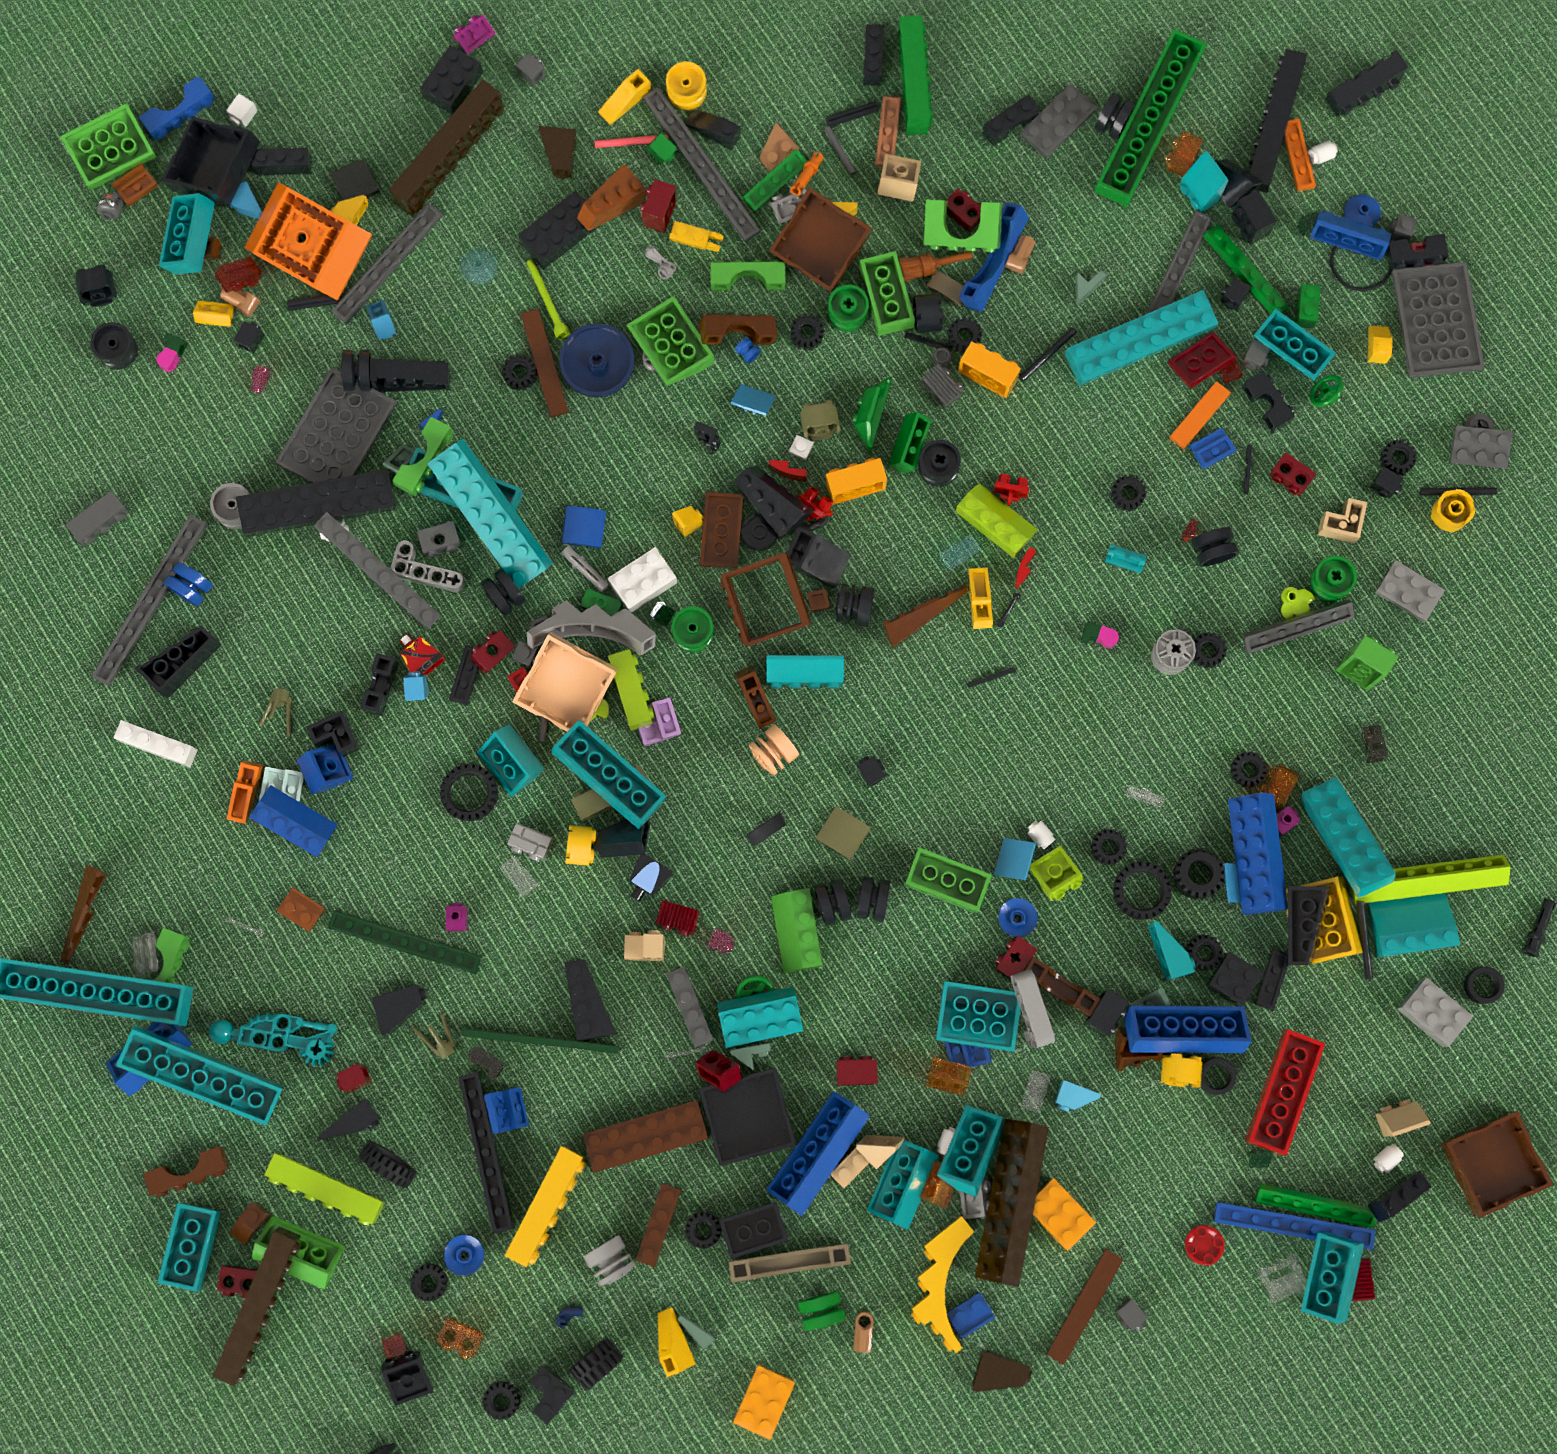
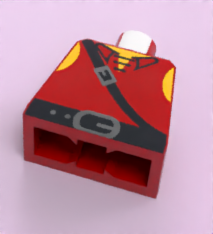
M407 634L400 640L401 644L405 647L400 655L410 672L420 671V674L427 676L446 660L438 650L422 637L414 641Z

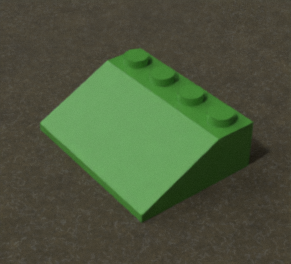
M127 103L60 136L90 190L131 171L141 163L145 164L157 158Z
M674 296L626 325L666 386L700 373L715 363L713 353L706 344H702L700 334Z

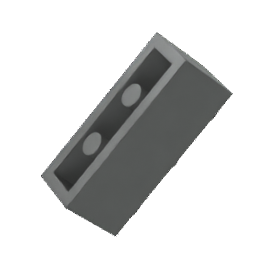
M109 491L65 525L81 545H90L101 533L108 532L113 524L124 520L129 511L112 491Z

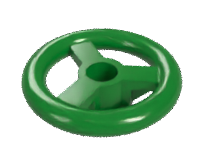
M1328 375L1320 379L1311 389V403L1315 406L1323 407L1336 402L1343 391L1344 383L1342 378L1337 375ZM1334 380L1338 385L1329 386L1326 382ZM1321 386V387H1322L1321 394H1320V395L1318 396V398L1316 399V398H1315L1316 392H1317V390L1319 389V387Z
M748 976L738 984L736 999L742 998V996L756 995L752 994L753 991H758L757 994H761L765 986H767L769 992L774 991V987L763 976ZM747 983H749L748 986H747V989H743V987H744Z

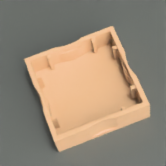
M550 632L540 648L529 674L523 680L512 702L535 715L550 720L557 727L567 732L578 720L588 727L618 668Z

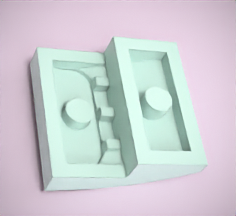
M265 767L259 800L271 785L295 800L300 801L304 779L302 772Z

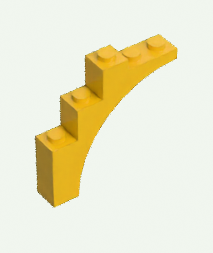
M959 1216L923 1245L926 1249L923 1251L930 1261L934 1259L935 1263L917 1276L920 1280L917 1284L924 1293L928 1290L929 1294L911 1307L914 1311L911 1315L918 1324L922 1322L924 1326L931 1321L930 1327L936 1335L941 1333L945 1338L942 1341L949 1351L953 1349L956 1353L962 1347L954 1336L947 1318L945 1284L954 1256L962 1244L974 1233L962 1216Z

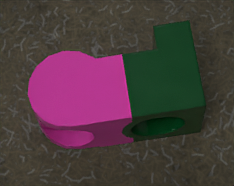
M166 332L163 338L166 341V346L163 352L158 354L157 363L162 370L171 372L179 363L187 343L184 339Z
M1087 621L1080 642L1088 644L1089 640L1101 643L1105 648H1113L1119 640V635L1111 628Z

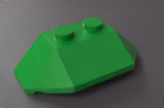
M889 377L865 389L864 396L860 395L857 406H860L859 413L855 412L852 423L855 424V432L868 453L872 452L891 387L892 378Z

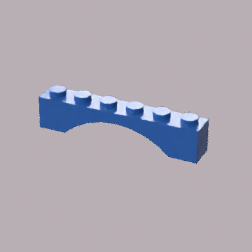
M1005 203L1002 209L1000 248H995V252L989 253L984 265L977 274L966 281L959 295V299L967 309L983 312L1007 260L1029 219L1021 205Z

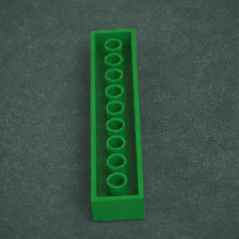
M1176 29L1173 30L1097 182L1094 193L1128 208L1204 54L1207 43Z

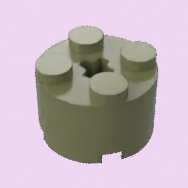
M827 400L815 405L808 403L803 406L800 418L805 438L810 436L812 440H823L833 437L832 433L837 431V434L840 432L837 407L833 405L832 401Z

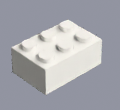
M656 547L608 578L611 587L626 609L631 613L677 584L676 576Z

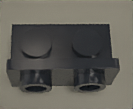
M696 421L694 426L695 436L699 442L707 444L708 454L713 455V452H717L721 444L718 430Z

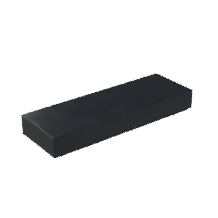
M468 646L464 648L449 697V701L466 706L469 704L479 667L470 659L473 655L471 650L474 648Z
M1271 949L1254 1005L1274 1011L1288 968L1287 953Z

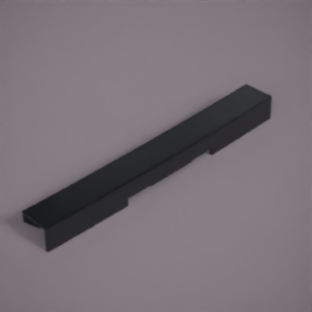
M906 331L904 338L937 349L946 348L950 353L952 350V346L921 337L914 333Z
M1248 444L1245 460L1247 461L1246 478L1244 479L1243 488L1245 494L1249 493L1252 445Z
M1010 668L1001 671L1000 674L972 681L967 686L971 688L1015 673L1016 669Z

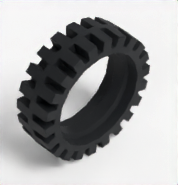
M468 763L454 767L443 778V782L440 785V797L444 808L450 815L462 821L473 822L474 820H481L482 817L489 815L490 811L492 812L494 805L497 803L498 787L494 777L489 771L477 764ZM467 774L477 775L482 778L488 789L487 799L484 804L472 811H463L457 808L450 796L451 787L455 780Z
M1135 862L1126 866L1119 872L1113 884V898L1116 901L1117 907L1121 909L1123 914L1125 913L1128 917L1137 920L1151 919L1162 913L1168 906L1172 896V885H1170V879L1166 876V872L1151 862ZM1136 872L1149 873L1160 884V899L1150 909L1140 910L1134 908L1127 902L1124 896L1123 887L1125 881Z
M368 1141L358 1156L373 1171L402 1188L407 1189L417 1174V1171L405 1160L376 1142Z

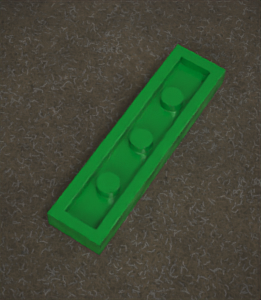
M795 149L742 198L753 212L756 211L804 167L807 160L798 149Z

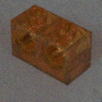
M933 1057L928 1070L926 1087L964 1096L970 1080L971 1066Z
M447 1318L436 1342L440 1343V1348L451 1351V1349L459 1352L458 1356L469 1360L470 1357L474 1358L485 1333ZM448 1330L455 1332L456 1338L454 1341H449L446 1338ZM466 1338L473 1340L474 1347L472 1349L465 1347L464 1341Z

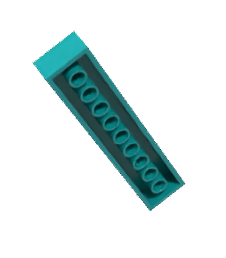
M0 958V999L187 1026L194 987Z

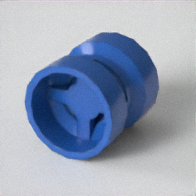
M748 337L740 341L735 348V352L744 356V360L748 364L754 361L761 352L757 346L752 345V341Z

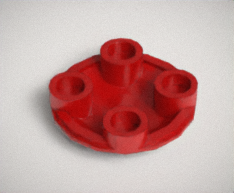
M1199 1225L1191 1229L1187 1234L1185 1251L1193 1262L1200 1265H1212L1222 1257L1225 1249V1240L1214 1227Z

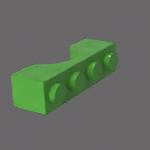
M718 260L715 263H711V290H730L733 283L744 276L758 278L763 282L767 290H785V262L780 260H772L770 262H763L761 260L725 262Z
M430 417L421 432L427 441V452L424 458L413 465H402L393 479L396 487L413 496H416L418 492L420 493L423 490L425 479L433 473L427 463L444 452L443 449L446 444H450L453 439L451 427L433 417Z
M162 928L155 946L162 953L164 965L159 976L152 981L174 984L175 979L173 976L180 969L182 964L181 957L183 952L187 951L190 944L188 936Z

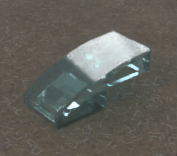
M969 534L939 556L951 571L980 552L982 548L974 537Z

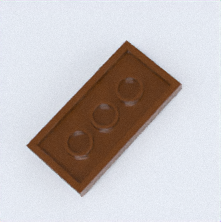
M706 492L700 567L738 569L743 494Z

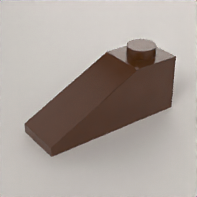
M750 665L735 672V678L758 728L761 729L776 722L753 667Z

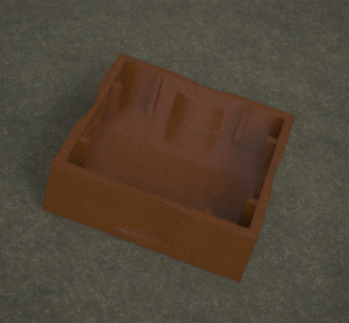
M809 187L796 207L793 217L782 229L769 252L832 293L866 243L873 229Z
M1510 1111L1440 1143L1475 1217L1482 1218L1508 1206L1517 1199L1529 1197L1553 1186L1541 1158L1532 1146L1530 1135L1518 1111Z

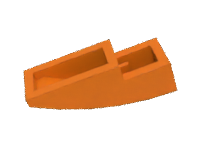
M246 760L240 763L237 781L234 782L228 809V820L246 824L258 790L264 765Z

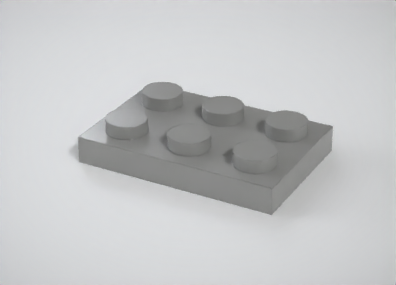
M1395 560L1375 593L1425 623L1445 590Z

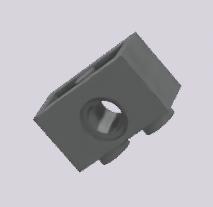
M454 521L417 531L425 557H437L441 552H454L458 550V547H462ZM439 537L445 538L442 544H436V539Z

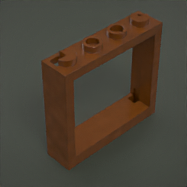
M788 552L721 574V587L727 592L728 597H726L728 607L733 609L734 615H732L735 626H738L741 633H738L742 644H745V647L812 624ZM780 561L801 622L752 639L731 578Z

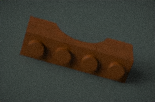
M749 314L703 315L698 324L702 344H720L725 334L734 331L746 334L755 345H773L778 336L775 317L765 314L759 316H750Z
M1034 957L1024 969V971L1032 970L1037 985L1087 1017L1092 1015L1101 1000L1086 989L1064 979L1049 966Z
M218 1146L201 1152L197 1166L186 1175H177L167 1166H161L144 1172L143 1176L149 1196L156 1195L157 1198L168 1195L169 1190L175 1189L177 1192L188 1188L187 1184L194 1182L197 1185L206 1182V1177L212 1175L214 1178L223 1176L225 1171L230 1169L224 1147Z
M662 1183L635 1261L652 1267L656 1266L670 1221L682 1191L681 1189Z

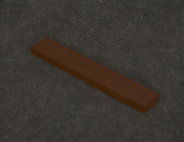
M539 309L521 313L550 417L553 418L567 414L569 411Z
M1107 1249L1104 1250L1046 1355L1063 1365L1066 1363L1123 1261L1122 1258Z

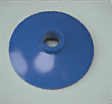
M1356 195L1346 203L1344 217L1351 219V221L1366 223L1369 227H1374L1380 220L1381 208L1378 202L1371 196ZM1361 208H1365L1367 212H1363Z
M1015 898L1003 904L999 911L998 919L1005 933L1013 937H1023L1034 930L1038 917L1036 909L1030 902ZM1014 916H1019L1021 921L1015 922Z
M460 1235L453 1238L445 1248L444 1260L446 1266L451 1272L460 1276L475 1273L481 1267L484 1260V1249L481 1243L470 1235ZM463 1251L468 1252L469 1256L467 1259L462 1257Z

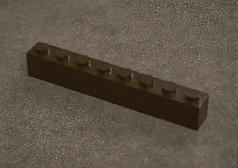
M281 1226L273 1232L212 1377L231 1386H235L239 1381L242 1382L247 1374L245 1367L247 1363H251L255 1355L253 1348L259 1344L263 1336L260 1333L262 1327H266L269 1322L270 1316L268 1313L270 1309L275 1307L278 1301L276 1294L282 1290L286 1282L283 1279L285 1273H289L292 1268L293 1261L291 1259L293 1254L296 1255L301 1247V1243H299L300 1235Z

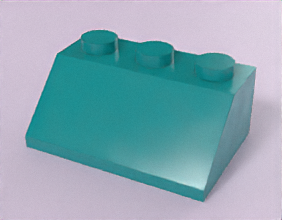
M510 724L496 730L477 751V754L511 797L534 781L545 769Z

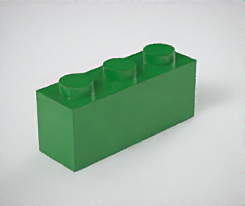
M919 412L905 414L888 463L889 467L900 473L915 471L932 422L931 419Z

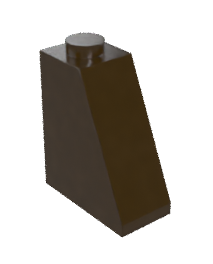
M539 126L540 137L553 176L559 179L572 178L577 141L576 130Z
M982 1350L971 1390L982 1392L1025 1387V1383L1030 1382L1032 1371H1030V1366Z

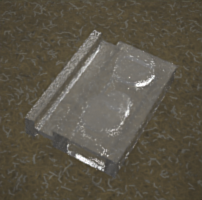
M145 933L131 938L135 976H144L158 972L154 933Z

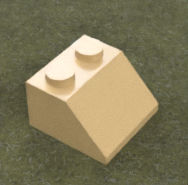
M885 154L877 194L913 202L921 161Z
M1410 1099L1398 1102L1399 1106L1392 1108L1391 1105L1380 1108L1381 1112L1375 1114L1383 1137H1393L1431 1124L1417 1101L1411 1102Z

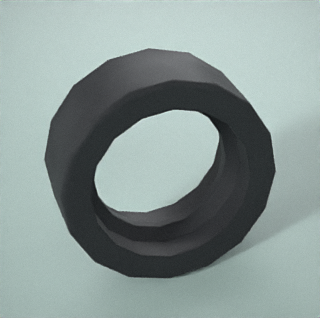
M1488 966L1478 967L1470 971L1465 977V993L1475 1003L1490 1004L1499 1000L1503 995L1505 989L1504 979L1494 968ZM1480 974L1491 976L1495 982V991L1488 997L1479 996L1473 989V981Z
M1219 1057L1204 1061L1202 1063L1201 1089L1211 1095H1222L1231 1091L1237 1078L1233 1065L1226 1059ZM1212 1065H1220L1228 1073L1227 1083L1221 1088H1213L1206 1082V1070Z

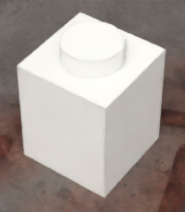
M241 94L236 96L226 110L230 117L229 120L237 126L240 124L243 127L248 125L258 111L255 104Z

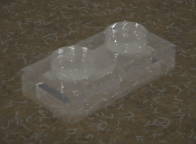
M1031 1070L1020 1108L1040 1114L1051 1078L1050 1075Z

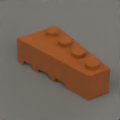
M623 164L583 203L577 219L590 231L642 204L648 189Z

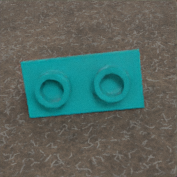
M1110 544L1105 562L1141 573L1146 562V555Z

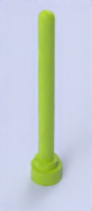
M529 259L527 265L554 322V334L558 340L564 339L570 335L568 326L561 322L534 261Z

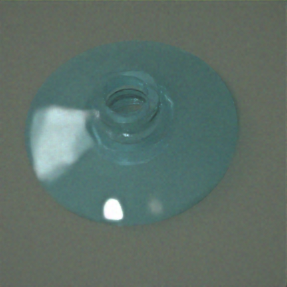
M474 249L468 252L461 261L462 275L472 284L481 285L488 283L497 273L498 264L496 258L487 250ZM477 262H481V263H482V264H481L480 266H478V267L475 266V264H476Z

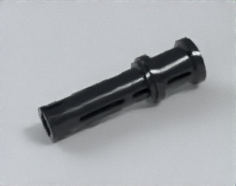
M1546 898L1543 900L1532 931L1527 934L1528 940L1525 947L1521 950L1522 953L1535 958L1539 957L1538 951L1541 943L1545 941L1544 933L1556 905L1555 901Z

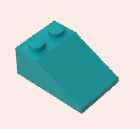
M1206 151L1182 177L1180 190L1191 200L1192 207L1203 213L1219 202L1228 179L1208 151Z
M1158 921L1149 924V933L1165 981L1194 973L1195 962L1193 957H1189L1188 952Z

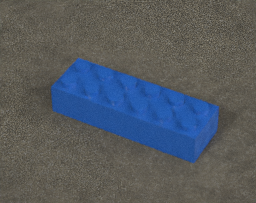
M1256 793L1228 799L1242 915H1257L1288 910L1274 794Z
M1130 1006L1124 1016L1130 1052L1245 1053L1251 1043L1244 1007Z
M833 1091L766 1191L802 1216L870 1115Z

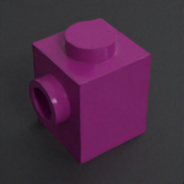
M1288 806L1276 815L1279 837L1301 822L1299 820L1300 816L1294 808L1291 809Z
M451 903V906L446 907V930L448 932L468 931V908L463 906V903Z

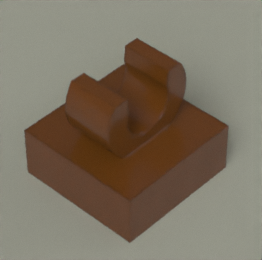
M216 237L208 238L204 259L221 258V255H218V250L222 249L220 239Z

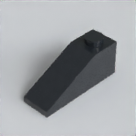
M693 109L684 123L687 127L731 151L741 137V126L726 118Z
M364 1099L321 1133L318 1138L319 1140H326L368 1129L371 1131L380 1124L379 1120L382 1117L368 1099Z

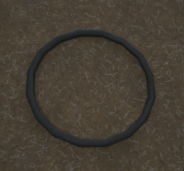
M1334 245L1331 250L1330 265L1332 273L1339 283L1351 290L1361 292L1374 290L1384 284L1392 272V269L1388 268V272L1383 280L1374 286L1365 288L1351 286L1343 281L1335 270L1333 260L1338 246Z

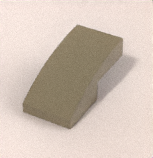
M936 271L927 284L928 289L940 293L944 296L945 300L961 306L962 301L959 299V295L964 286L947 275Z

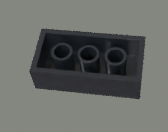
M576 190L518 234L520 244L542 270L598 228L596 227L588 231L577 219L585 200Z

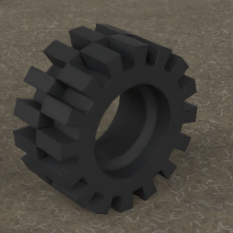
M804 314V317L799 315L798 319L795 318L790 329L793 344H797L799 349L803 347V350L806 351L807 348L813 350L814 346L817 348L824 336L822 321H819L818 317L814 318L813 314L810 316ZM804 326L812 327L814 335L810 338L802 337L800 334L801 328Z
M962 317V320L957 318L956 322L953 321L948 331V343H951L950 346H952V349L955 348L956 352L960 350L964 354L971 341L980 343L982 330H980L981 326L980 324L977 325L976 320L971 321L972 318L970 317L968 320ZM962 329H967L971 332L972 338L969 341H962L958 338V332Z
M515 354L516 357L511 355L509 356L510 360L506 359L505 364L502 365L504 381L512 389L516 388L520 391V388H523V390H526L527 386L530 388L532 386L531 383L536 381L537 373L534 362L531 361L530 357L526 358L524 354L522 356ZM515 367H524L526 375L523 378H515L512 375Z
M1398 439L1393 442L1391 441L1380 454L1381 467L1385 466V468L1397 475H1405L1416 464L1417 457L1415 456L1417 452L1413 451L1415 447H1410V442L1404 443L1402 439L1400 442H1398ZM1393 452L1403 453L1405 462L1403 464L1394 463L1392 460Z
M1130 474L1128 477L1123 475L1122 478H1118L1111 489V498H1113V504H1117V508L1121 507L1123 511L1125 509L1131 511L1132 509L1136 510L1143 503L1147 492L1145 491L1146 486H1143V481H1139L1137 476L1133 478V475ZM1124 487H1132L1135 490L1136 495L1133 499H1125L1122 496L1121 491Z
M1210 632L1200 634L1194 640L1196 647L1194 663L1197 662L1198 666H1204L1206 669L1218 666L1227 653V646L1224 645L1226 643L1225 640L1222 641V637L1220 635L1216 636L1214 632L1212 634ZM1209 643L1215 647L1216 653L1214 656L1206 657L1203 655L1201 649L1204 644Z
M1252 751L1248 753L1243 752L1233 760L1230 766V774L1233 775L1232 779L1236 780L1235 783L1237 785L1241 784V787L1247 786V788L1258 785L1266 777L1267 763L1263 762L1264 758H1260L1258 753L1254 754ZM1244 763H1252L1255 766L1256 772L1254 776L1248 777L1242 773L1241 768Z
M1114 829L1100 831L1093 838L1091 844L1092 855L1094 854L1095 860H1099L1101 864L1114 865L1123 859L1125 853H1127L1126 847L1128 845L1125 842L1126 838L1122 837V833L1116 832ZM1105 840H1112L1116 844L1115 853L1106 854L1102 850V843Z
M1200 935L1192 939L1187 945L1186 951L1189 957H1193L1195 969H1200L1201 971L1210 970L1221 962L1223 948H1221V943L1217 941V938L1211 937V935ZM1201 945H1206L1211 949L1212 955L1208 960H1202L1197 955V950Z
M699 1212L691 1216L685 1226V1235L689 1243L700 1249L713 1246L721 1235L719 1220L708 1212ZM701 1222H705L711 1227V1233L706 1238L698 1237L695 1232L696 1226Z
M423 1265L413 1272V1276L410 1279L412 1293L417 1296L416 1298L423 1301L436 1300L447 1289V1274L438 1265ZM425 1275H433L436 1278V1287L431 1291L425 1290L422 1286V1279Z
M500 1381L491 1385L484 1393V1399L482 1400L483 1408L492 1419H508L518 1410L520 1394H518L517 1388L513 1387V1384ZM498 1393H505L509 1398V1404L504 1409H499L494 1404V1397Z

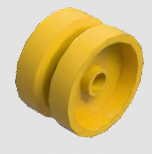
M680 62L670 68L666 76L669 101L673 106L681 110L696 109L706 98L707 86L704 71L693 62Z

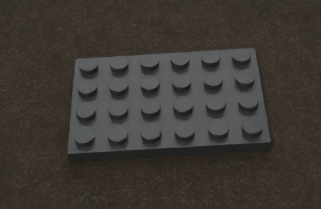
M1467 262L1393 270L1391 274L1409 378L1483 370L1485 366Z
M331 367L275 463L311 483L356 475L396 407L397 401L373 388L371 391H361L358 381L354 391H344L341 372Z

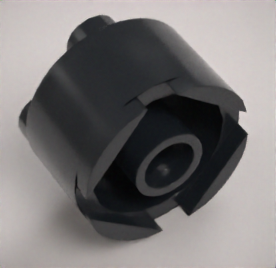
M97 265L94 268L76 271V288L79 301L83 305L90 303L91 307H100L110 304L112 298L117 297L113 274L110 270L106 269V266Z
M940 293L913 296V315L916 333L942 331L944 316L943 309H940Z

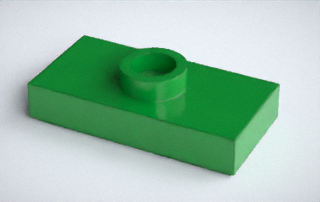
M586 589L580 607L588 609L596 604L612 617L615 613L619 612L622 601Z

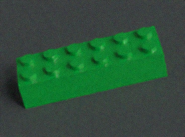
M922 15L902 16L899 19L898 40L906 136L928 134L929 127H932L933 108H931L930 103L932 102V93L929 91V58L926 56V23L922 22Z

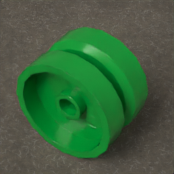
M851 284L836 288L831 293L828 301V319L832 326L843 332H854L866 323L869 310V300L866 293L858 286Z
M1342 556L1325 558L1315 567L1310 576L1312 592L1317 598L1325 602L1342 600L1353 590L1357 582L1355 566Z
M694 606L683 608L676 613L672 620L673 638L682 650L692 653L700 652L706 649L712 642L714 636L712 618L702 608Z
M839 1291L825 1293L797 1302L799 1313H812V1315L802 1319L804 1331L826 1328L846 1320L843 1308H830L840 1304Z

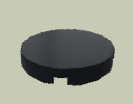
M755 513L745 519L741 527L742 540L746 546L753 550H767L777 541L778 534L762 514Z

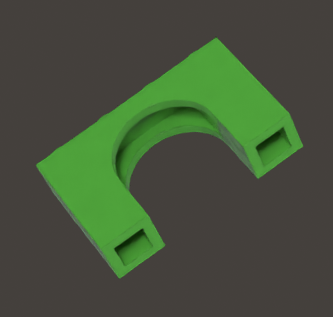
M926 200L924 245H929V249L940 250V246H947V250H958V247H965V251H976V248H984V252H995V248H1000L1002 203L981 202V217L978 230L973 236L967 239H960L952 235L947 227V201Z

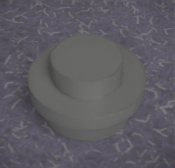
M946 348L936 349L932 357L933 362L941 367L948 365L951 361L950 351Z

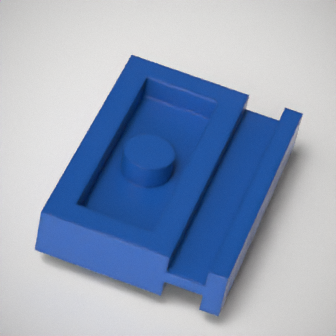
M1223 427L1189 446L1203 470L1236 452V448L1228 435L1225 434Z
M980 1292L947 1312L948 1318L961 1339L996 1318Z

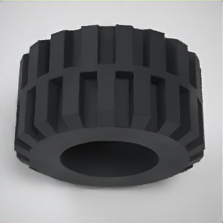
M1192 849L1185 853L1175 866L1174 877L1175 884L1179 887L1178 890L1180 892L1183 891L1187 897L1191 896L1192 899L1200 898L1201 900L1212 896L1222 886L1225 878L1224 866L1222 867V860L1218 859V855L1215 853H1210L1208 849ZM1192 864H1203L1209 869L1210 880L1206 884L1198 885L1190 880L1188 869Z
M604 1338L575 1363L569 1372L585 1391L590 1390L614 1369L624 1356L609 1338Z

